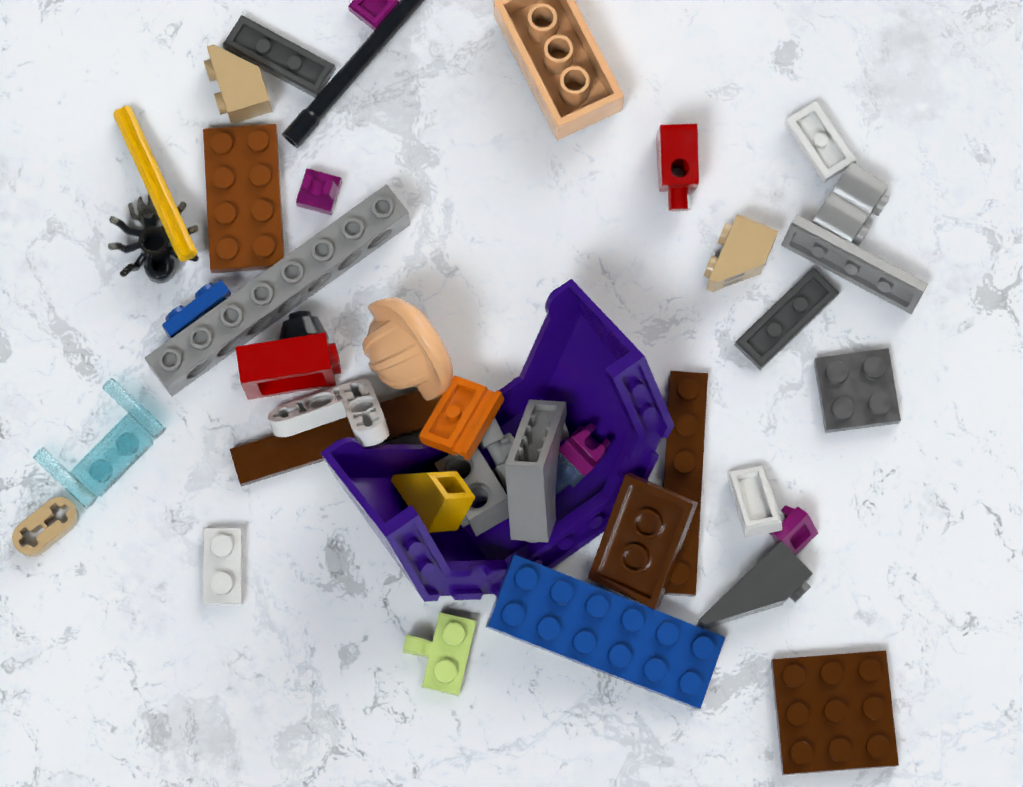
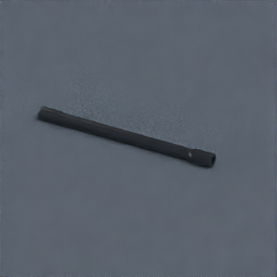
M400 0L311 104L302 110L285 129L282 136L296 148L302 145L319 125L324 115L425 0Z

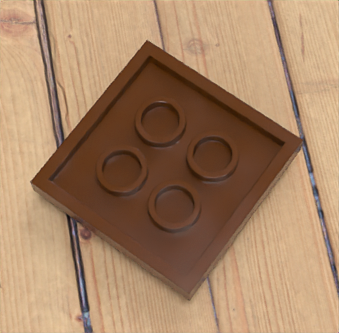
M886 650L771 660L782 776L897 767L899 765Z

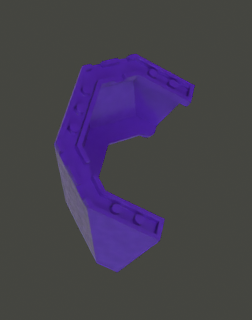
M572 279L553 290L548 296L545 303L547 315L520 375L498 390L502 392L504 402L495 416L503 435L511 433L515 438L529 399L566 402L567 416L565 424L569 436L579 426L583 428L588 424H593L596 428L590 436L598 444L602 443L606 438L610 441L606 454L586 476H583L559 452L555 495L556 521L548 543L511 540L509 518L477 537L470 525L462 527L461 524L457 531L429 533L419 514L411 505H407L391 482L393 475L438 472L434 463L446 457L449 453L422 443L420 445L377 444L363 447L352 437L337 440L321 452L335 478L424 602L438 601L440 596H452L454 600H481L484 594H494L497 597L509 561L514 554L550 569L557 566L605 531L625 474L632 473L643 479H649L659 458L656 449L661 439L668 438L674 427L672 418L645 356ZM478 445L479 451L491 470H493L496 466L488 449L482 450L480 445ZM464 473L460 476L462 477V479H464L469 475V473ZM481 501L477 503L473 508H480L487 503V501Z

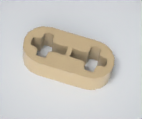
M54 497L47 501L14 529L12 541L15 548L28 557H37L44 553L77 525L79 514L76 506L64 497ZM56 507L62 510L70 509L66 512L68 520L65 523L57 520L50 526L46 525L54 519L55 514L53 510ZM41 528L45 529L37 535L36 540L38 544L35 547L29 544L24 547L22 546L26 540L23 536L26 531L29 530L34 534Z

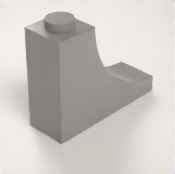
M529 399L505 462L511 540H521L530 543L549 542L556 521V474L560 441L567 416L566 402Z

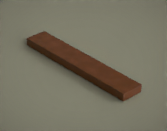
M418 390L379 402L389 429V436L383 442L422 431L442 395L427 401ZM345 417L289 437L273 435L230 449V453L242 487L325 461L321 455L323 450L337 440L355 437L348 418Z

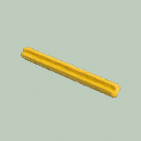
M130 106L116 109L113 113L114 119L179 261L187 262L189 259L197 256V250L135 114Z

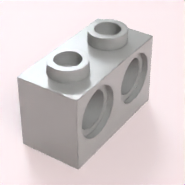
M478 447L470 461L465 460L461 455L455 454L454 456L449 454L434 463L438 472L457 471L459 475L469 473L463 480L475 495V499L461 523L462 527L470 525L477 537L509 518L507 494ZM487 501L484 506L473 508L477 503Z

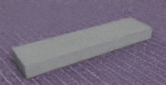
M797 214L781 246L911 315L928 286V283Z

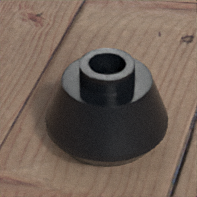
M297 311L288 315L289 319L282 323L279 340L324 333L326 331L319 318L311 316L310 311Z

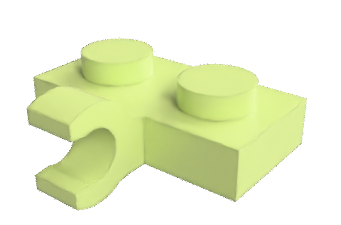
M439 612L432 642L416 636L406 635L403 653L428 658L422 688L459 697L476 625L475 620Z

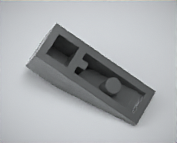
M780 541L699 619L697 625L706 629L781 606L789 598L797 602L811 588L807 581L813 573Z

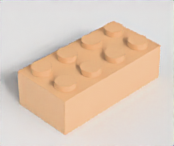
M575 0L493 1L494 18L557 141L623 110L624 95Z

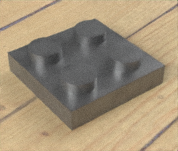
M889 348L814 359L825 433L899 424L901 418Z

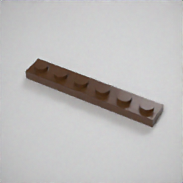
M670 371L668 411L674 427L669 437L666 438L663 487L696 501L698 504L664 595L696 596L708 373Z

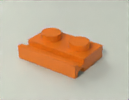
M454 375L449 388L443 393L419 434L421 443L454 456L455 454L461 455L465 460L470 461L504 402L502 392L498 390L496 392L490 391L486 386Z

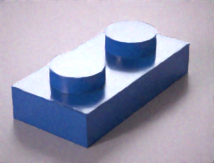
M219 280L214 285L213 283L204 285L195 294V300L185 307L180 305L174 308L165 317L166 322L162 324V327L170 339L226 300L231 296L230 290L222 280Z

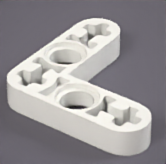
M366 379L354 380L283 404L268 414L271 429L277 437H289L345 417L348 418L355 439L363 447L377 445L389 436V429L372 384Z

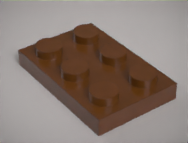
M632 473L625 474L587 579L652 609L658 608L698 502Z

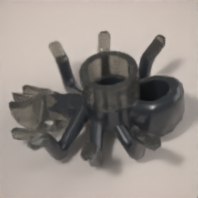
M148 195L147 206L140 196L137 201L139 214H135L132 203L128 204L131 218L139 221L145 227L144 230L133 229L114 216H111L109 219L110 223L118 226L125 234L139 237L138 242L130 245H123L119 242L109 243L108 249L120 250L124 253L141 249V254L133 264H128L120 271L121 277H126L131 271H138L145 261L144 270L150 281L158 284L166 283L174 276L176 270L175 262L171 255L177 259L178 257L173 247H171L163 225L160 227L157 225L160 218L150 196ZM184 201L180 202L177 206L180 215L186 208ZM197 225L187 228L189 235L198 231ZM197 255L195 258L189 260L197 262L199 257Z

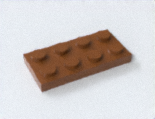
M276 124L203 129L211 273L267 270L284 258Z

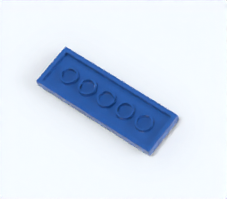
M515 554L511 556L485 626L493 631L694 709H701L725 640L724 636Z

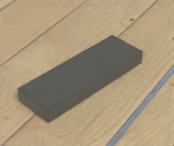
M243 15L239 17L223 43L225 50L259 66L260 69L314 98L325 88L336 70L334 64Z
M813 267L759 318L734 345L761 371L840 292Z

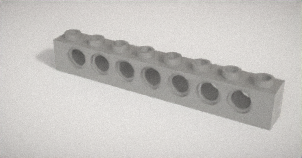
M387 184L147 355L145 357L147 364L171 397L235 352V347L245 345L410 226L409 212Z

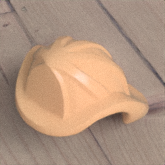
M396 297L380 299L369 304L368 309L374 319L369 325L368 334L362 346L364 354L370 360L368 363L370 369L376 371L382 382L391 388L405 389L417 387L422 397L427 401L445 393L453 377L451 359L442 339L423 312L414 305Z

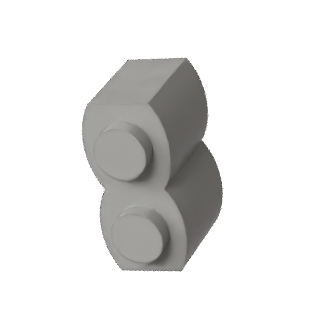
M851 162L817 212L812 223L859 246L870 230V227L865 225L872 213L879 216L890 197L885 195L889 185Z

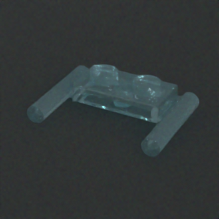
M113 378L108 379L102 386V389L125 409L128 414L104 436L71 472L44 447L40 448L33 456V459L86 509L91 507L99 496L102 497L154 444L153 441L160 437L166 429Z

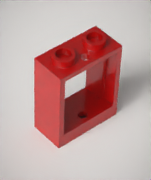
M326 332L235 347L240 382L248 400L336 386L335 374H341L336 343L329 344Z

